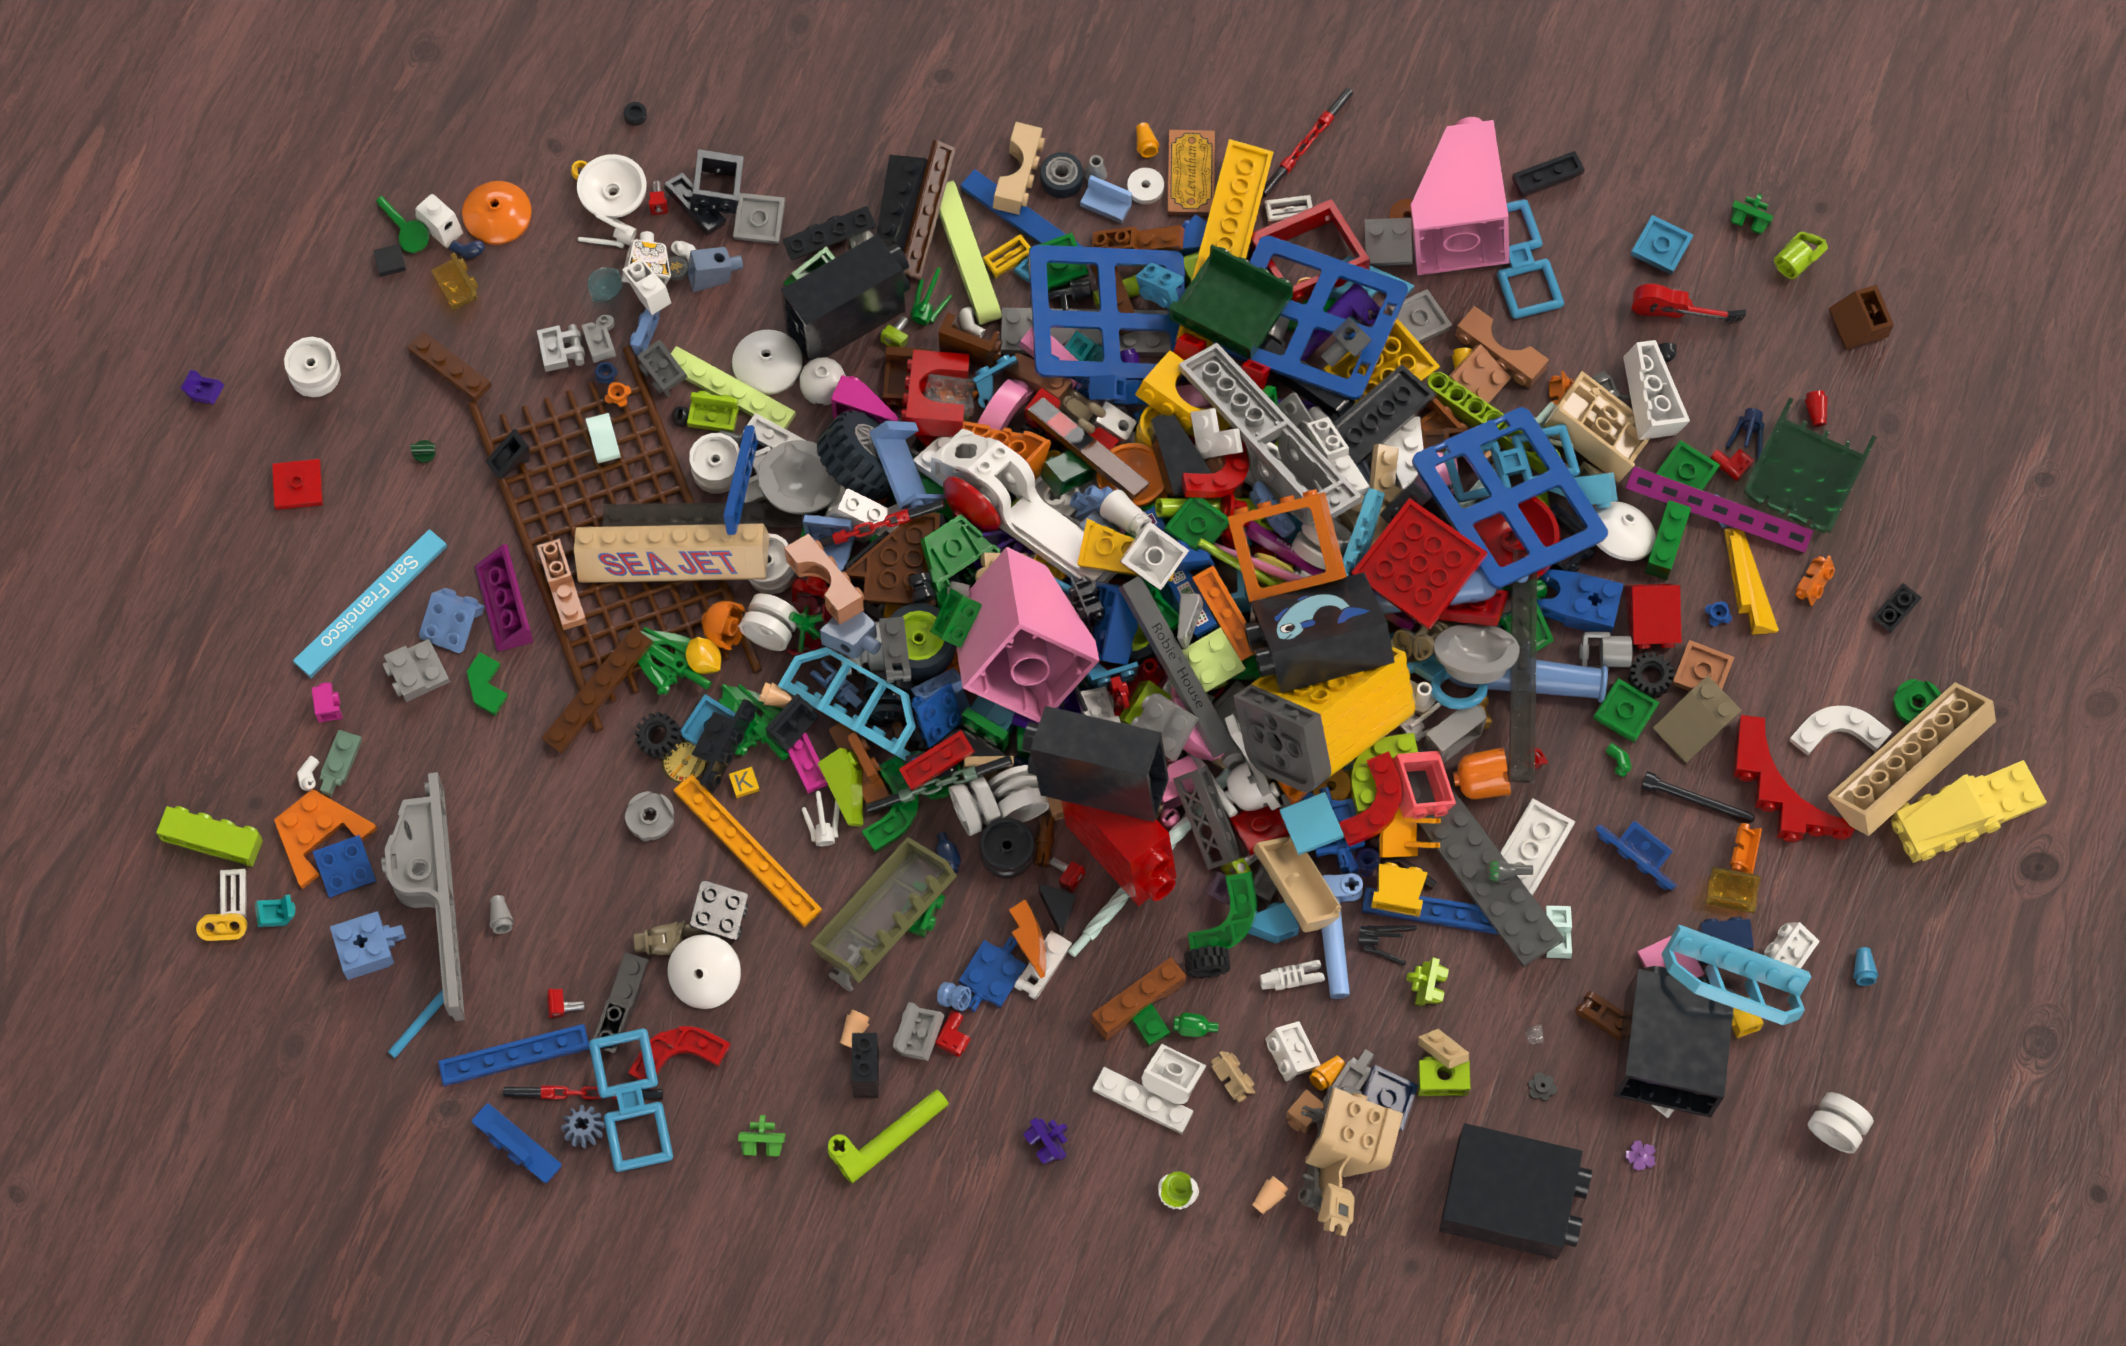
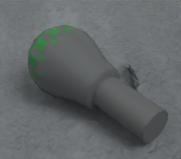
M1492 860L1486 865L1485 872L1488 879L1498 882L1515 875H1533V865L1515 866L1500 860Z

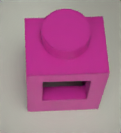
M321 683L318 687H312L314 710L318 722L343 719L339 708V693L334 692L332 683Z

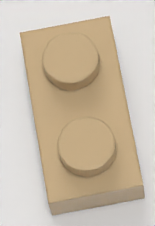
M1439 1029L1421 1035L1418 1038V1045L1448 1069L1469 1061V1052Z

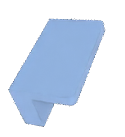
M1090 175L1088 188L1080 202V206L1122 224L1132 205V192Z

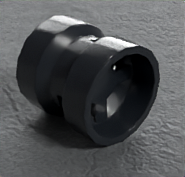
M918 573L908 577L909 586L913 590L911 594L913 603H924L936 598L935 590L931 586L933 582L931 573Z

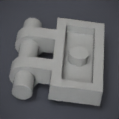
M575 324L569 325L568 331L561 332L560 325L537 330L546 372L569 367L568 359H574L577 366L584 364L585 351L580 343L582 337ZM564 343H571L572 347H564Z

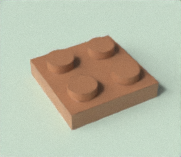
M1481 344L1476 345L1449 375L1450 378L1487 403L1511 379L1507 372Z
M1689 640L1672 685L1691 691L1706 676H1709L1722 689L1735 657Z

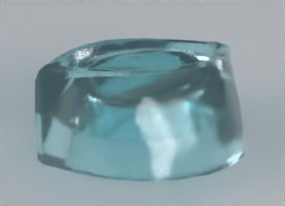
M608 267L595 270L588 279V288L594 303L612 300L621 291L623 285L619 271Z

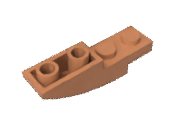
M560 539L537 545L563 630L586 624L585 615Z

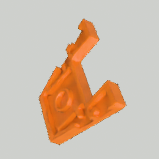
M314 789L274 819L298 884L302 889L320 876L305 856L341 827L346 826L354 836L360 835L362 841L378 830L374 823Z

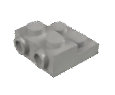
M429 639L408 649L405 645L384 655L386 662L382 663L388 677L393 675L396 681L392 685L397 696L403 695L406 702L450 682Z
M1161 694L1147 696L1141 705L1144 711L1140 718L1136 717L1132 721L1131 725L1161 732L1165 756L1172 761H1176L1199 718Z

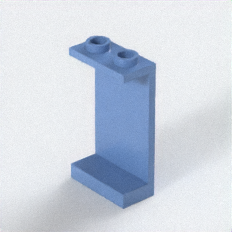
M885 421L869 433L899 509H913L941 499L945 500L944 494L926 493L905 439L919 431L916 423Z

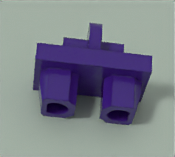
M1037 1117L1030 1121L1032 1126L1023 1135L1031 1145L1042 1139L1046 1146L1037 1152L1041 1162L1048 1164L1055 1159H1064L1067 1154L1057 1139L1061 1144L1067 1141L1063 1134L1068 1129L1066 1124L1058 1126L1054 1120H1051L1048 1123V1127L1043 1119L1038 1120Z

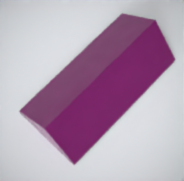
M503 544L475 565L497 651H504L534 642L507 544Z

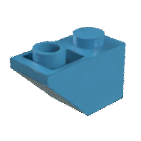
M1275 902L1270 904L1267 910L1259 913L1256 911L1254 923L1248 933L1276 944L1298 935L1299 926L1285 902L1282 904Z

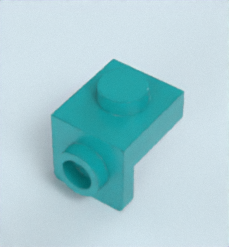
M284 895L280 900H257L254 904L258 927L287 926L295 916V904L291 902L290 895Z

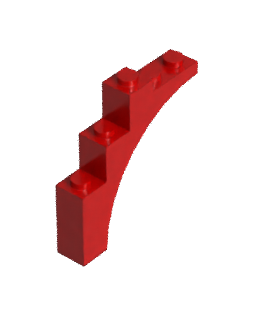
M1741 715L1737 722L1733 777L1745 782L1757 780L1756 808H1761L1765 812L1779 810L1777 838L1793 843L1801 841L1805 832L1816 837L1831 835L1839 840L1851 838L1855 828L1851 827L1844 818L1836 817L1816 808L1802 799L1784 780L1769 752L1765 731V718Z

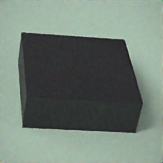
M399 244L373 250L380 277L406 271Z

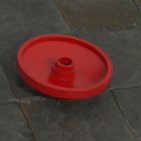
M1533 497L1518 504L1519 509L1544 546L1549 547L1560 542L1558 522L1550 508L1543 501ZM1496 514L1473 524L1476 532L1486 541L1485 546L1500 567H1505L1528 556L1503 515ZM1551 565L1529 575L1526 582L1534 581L1542 576Z

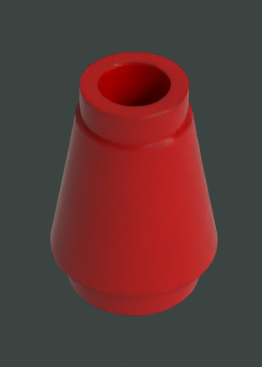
M1825 391L1807 393L1804 401L1813 426L1826 425L1828 397L1825 396Z

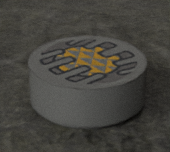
M681 257L668 259L670 279L673 281L684 279L688 274L686 260Z

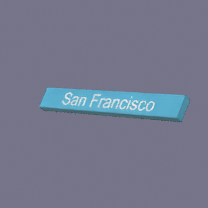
M429 529L293 660L294 664L312 678L447 548V544Z

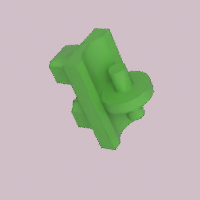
M760 1115L759 1122H750V1129H756L759 1132L739 1133L738 1141H741L743 1155H757V1142H767L766 1156H780L782 1143L785 1142L786 1133L765 1132L766 1130H775V1123L766 1122V1115Z

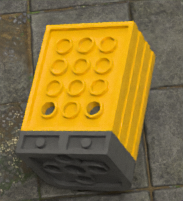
M1392 647L1395 663L1280 693L1273 675L1260 677L1234 696L1244 748L1251 763L1264 775L1299 791L1310 792L1414 715L1415 701L1412 695L1413 690L1410 684L1409 668H1407L1406 652Z

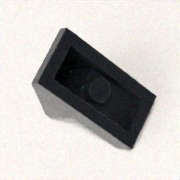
M513 429L485 462L498 479H504L517 463H528L530 461V447L517 429Z

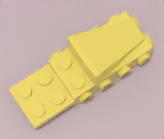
M2022 760L1987 776L1981 775L1975 778L1974 776H1968V774L1963 775L1951 785L1940 789V793L1936 795L1926 794L1920 797L1917 803L1912 805L1905 803L1895 812L1891 819L1893 830L1901 839L1906 854L1910 856L1914 863L1919 860L1926 861L1931 859L1936 853L1943 850L1945 852L1950 851L1964 841L1966 843L1971 842L1983 833L1995 832L2001 828V823L2044 806L2046 800L2025 761Z

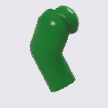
M1611 743L1605 752L1617 761L1618 766L1615 768V773L1625 777L1632 768L1630 757L1625 751Z

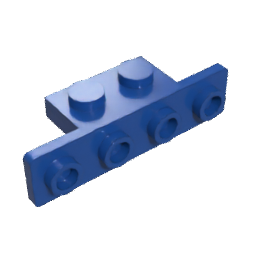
M1636 820L1633 821L1620 839L1602 824L1597 825L1595 828L1599 832L1597 836L1605 843L1610 844L1612 842L1617 846L1618 849L1616 851L1625 859L1632 858L1637 862L1636 868L1645 875L1650 873L1657 878L1655 880L1657 885L1664 890L1668 888L1674 890L1678 886L1659 871L1674 851Z
M489 1103L472 1119V1123L489 1137L488 1141L498 1150L503 1148L509 1153L507 1157L516 1165L521 1163L543 1183L547 1184L562 1167L558 1160Z

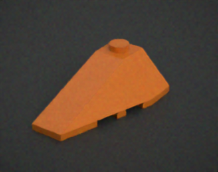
M964 421L963 429L984 438L989 437L1000 441L1028 463L1033 471L1035 480L1040 476L1051 445L1050 440L1029 431H1024L1022 434L1012 432L1010 428L997 430L991 429L989 425Z

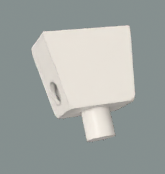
M434 194L429 195L416 207V220L424 223L429 233L445 248H448L453 240H457L463 234L455 213Z
M1106 401L1101 406L1106 411V416L1100 418L1094 414L1090 423L1095 426V429L1101 427L1119 440L1118 446L1125 443H1135V432L1132 430L1136 425V421Z

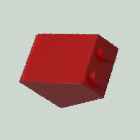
M1673 583L1625 585L1628 628L1632 644H1637V649L1651 648V644H1660L1661 648H1674L1675 643H1682L1680 585Z

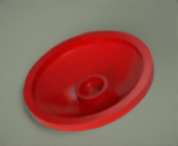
M949 476L943 482V492L947 505L953 512V517L961 514L980 531H997L1001 526L1000 517L984 495L958 477Z

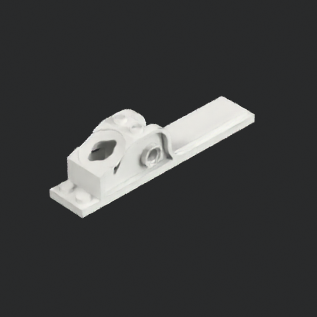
M961 429L954 437L939 436L913 459L919 471L942 487L943 482L949 476H954L976 488L997 511L1001 520L999 528L1068 577H1073L1075 582H1078L1082 577H1087L1092 581L1097 593L1100 589H1096V581L1108 583L1117 574L1082 568L1077 565L1084 530L1051 508L1040 498L1035 489L1033 471L1028 463L1000 441L989 437L984 438L975 435L971 431ZM1007 490L1019 499L1013 507H1011V499Z

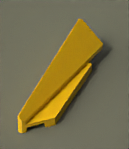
M1734 527L1724 528L1738 614L1748 613L1752 635L1777 633L1778 627L1744 531Z

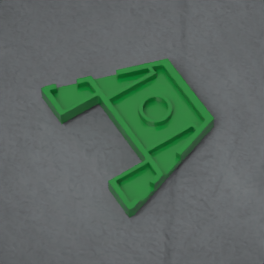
M961 514L920 539L928 571L932 574V586L936 593L938 608L941 610L947 598V587H950L948 578L981 557L980 554L1001 553L995 544L989 543L983 537V534Z

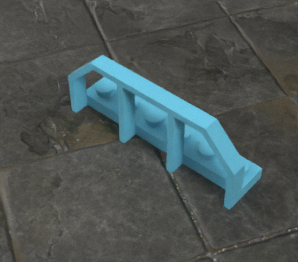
M828 647L794 657L778 684L779 687L794 696L798 693L814 708L906 761L905 756H909L910 752L905 750L904 747L916 728L910 698L906 692L890 683H886L885 680ZM828 655L844 662L824 696L818 692H815L814 695L808 693L809 687L797 680L795 684L791 683L802 663ZM851 667L878 682L859 716L854 714L852 718L846 715L847 709L837 703L833 707L829 705ZM886 688L901 696L907 723L899 739L893 737L891 741L884 737L886 732L878 727L873 726L871 730L865 726Z
M1679 924L1661 954L1668 973L1697 995L1781 1025L1799 1020L1805 1011L1800 995L1811 979L1810 972ZM1674 951L1708 963L1705 971L1710 985L1701 982L1677 963ZM1717 967L1747 977L1744 985L1750 999L1726 991ZM1757 981L1791 993L1788 998L1791 1010L1784 1012L1766 1005Z

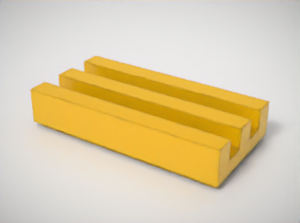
M1020 234L984 256L983 262L985 265L987 264L990 272L992 271L994 277L997 278L1021 263L1028 256L1029 248L1031 247ZM1019 243L1022 244L1013 251H1010L1007 254H1005L1003 257H1001L994 263L991 262L992 260L1002 255L1006 251L1010 250L1014 246L1018 245Z

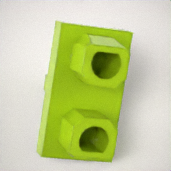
M1433 957L1431 961L1423 962L1422 967L1416 966L1415 972L1407 974L1406 980L1412 983L1411 990L1417 991L1416 1005L1423 1006L1427 1003L1438 1005L1443 1002L1444 991L1434 988L1435 981L1445 982L1449 969L1439 965L1440 959Z

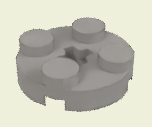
M646 791L637 794L630 800L625 812V820L630 832L640 840L645 842L657 840L665 836L674 826V810L667 797L662 794L659 795ZM645 812H655L657 815L654 816L652 821L644 820L646 817Z

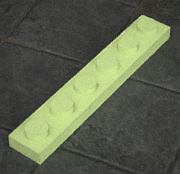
M676 346L672 351L671 355L688 376L685 380L712 395L721 396L726 394L733 396L738 400L739 409L752 417L756 413L787 429L796 416L794 410Z

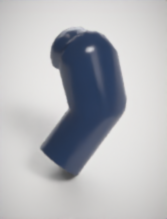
M453 240L449 250L468 260L482 254L485 250V244L480 240H476L463 245Z

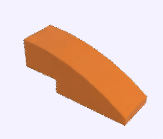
M1023 900L1009 909L1019 927L1012 934L1039 977L1043 978L1046 972V948L1043 934L1027 901Z

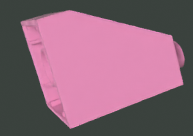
M1467 117L1459 120L1453 126H1447L1411 203L1413 246L1417 276L1510 263L1509 219L1493 120L1482 121L1477 117Z
M1006 547L969 590L971 592L969 598L981 603L982 607L962 647H957L962 688L1039 723L1045 706L1057 708L1099 662L1096 641L1047 566Z

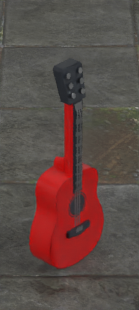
M1658 284L1640 285L1634 290L1632 295V311L1644 316L1680 318L1686 314L1728 322H1740L1746 316V309L1725 312L1695 307L1692 304V300L1689 299V293L1672 290Z

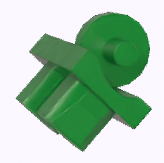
M1758 193L1756 199L1747 196L1745 203L1753 205L1752 207L1736 200L1734 201L1731 223L1742 226L1746 216L1755 219L1751 231L1762 235L1767 225H1771L1773 215L1757 209L1760 208L1766 211L1769 205L1761 202L1763 195Z

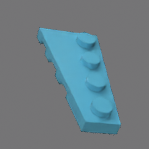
M1369 488L1367 494L1363 497L1362 508L1343 558L1347 577L1351 576L1353 569L1371 547L1385 495L1381 491Z

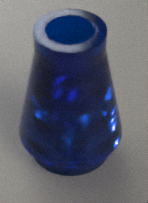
M1364 848L1357 853L1356 863L1360 873L1366 877L1374 873L1380 864V857L1377 851L1371 848Z

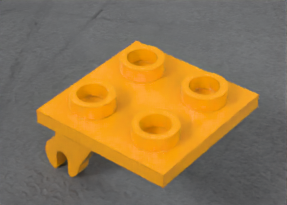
M1399 807L1393 822L1380 833L1379 857L1418 856V847L1440 848V843L1416 841L1417 823H1441V818H1403Z

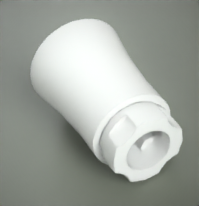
M1115 490L1104 499L1100 508L1102 518L1116 524L1135 537L1138 536L1148 522L1152 523V519L1136 506L1122 490Z

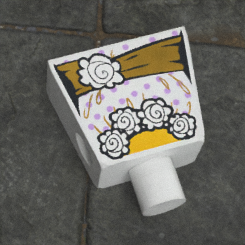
M652 232L640 233V240L635 239L631 243L624 268L642 257L666 286L671 277L666 246L663 243L654 242V234ZM623 273V274H622V282H628V283H629V281L627 280L626 276H625L624 273Z

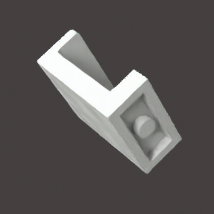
M846 489L841 501L837 505L834 500L829 504L824 517L851 519L854 528L856 525L869 521L873 523L883 521L889 509L850 489ZM870 525L858 528L860 530L859 534L871 531L869 529ZM882 527L876 528L875 532L860 538L854 536V538L865 543L878 533Z

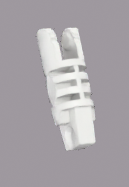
M1320 960L1272 969L1271 972L1260 975L1262 990L1274 988L1275 990H1283L1285 988L1323 982L1325 978L1322 972L1304 974L1321 968Z

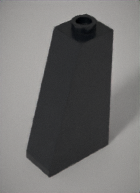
M1158 415L1151 419L1147 430L1167 498H1189L1184 496L1181 482L1183 473L1211 474L1212 472L1175 415Z

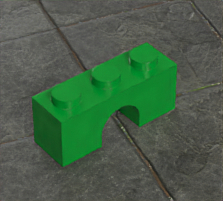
M1668 501L1645 574L1668 580L1691 507Z

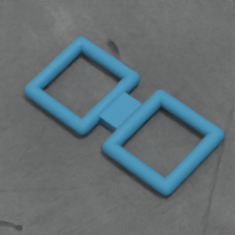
M1521 199L1506 203L1508 212L1521 209L1532 239L1509 246L1510 268L1497 272V278L1511 317L1519 319L1562 308L1564 300L1550 261L1548 259L1534 261L1531 253L1532 249L1540 248L1543 242L1528 201ZM1543 269L1553 300L1518 309L1508 277Z
M1559 424L1542 428L1547 437L1559 434L1569 466L1568 470L1573 477L1578 476L1580 469L1566 425ZM1524 433L1516 434L1512 437L1514 449L1501 452L1496 440L1480 446L1482 452L1491 451L1498 477L1506 488H1511L1508 476L1522 473L1524 482L1537 477L1532 475L1523 442H1528V439ZM1447 450L1443 453V456L1449 454ZM1454 458L1445 462L1457 502L1462 503L1490 496L1485 488L1464 492Z
M642 1028L590 1040L589 1048L599 1096L607 1098L617 1095L620 1109L604 1115L614 1170L621 1172L672 1160L673 1152L663 1104L661 1102L645 1104L642 1090L658 1085L648 1031ZM639 1040L647 1079L608 1087L600 1048ZM654 1113L662 1152L623 1161L615 1121Z

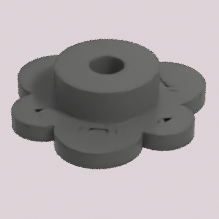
M1541 1072L1536 1073L1534 1080L1532 1079L1528 1083V1086L1531 1088L1530 1096L1534 1099L1541 1098L1543 1101L1549 1099V1096L1555 1095L1557 1087L1553 1084V1077H1546Z

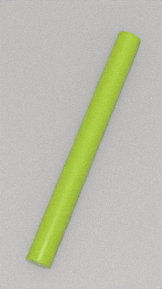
M1202 538L1199 539L1196 545L1198 548L1241 571L1238 558ZM1254 568L1257 581L1266 586L1280 583Z

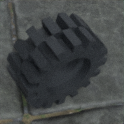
M1648 652L1644 653L1643 657L1639 655L1636 661H1633L1629 671L1628 682H1631V686L1653 699L1656 695L1658 698L1662 697L1663 693L1666 694L1671 686L1674 673H1672L1673 666H1669L1670 661L1668 659L1663 660L1664 655L1662 654L1656 657V652H1652L1650 656ZM1647 668L1657 670L1660 674V680L1656 683L1646 682L1642 677L1643 670Z
M656 712V715L650 713L648 714L649 719L643 717L641 720L644 723H638L639 731L635 730V735L638 737L635 738L638 747L654 759H657V757L665 759V754L668 757L672 756L670 751L673 749L676 752L678 750L676 744L681 745L682 742L679 737H682L680 726L665 713ZM660 727L665 728L667 733L665 739L659 744L652 743L650 739L652 732Z
M1199 947V949L1194 948L1184 954L1186 975L1188 977H1199V979L1204 977L1212 978V976L1224 975L1231 970L1229 952L1225 947Z

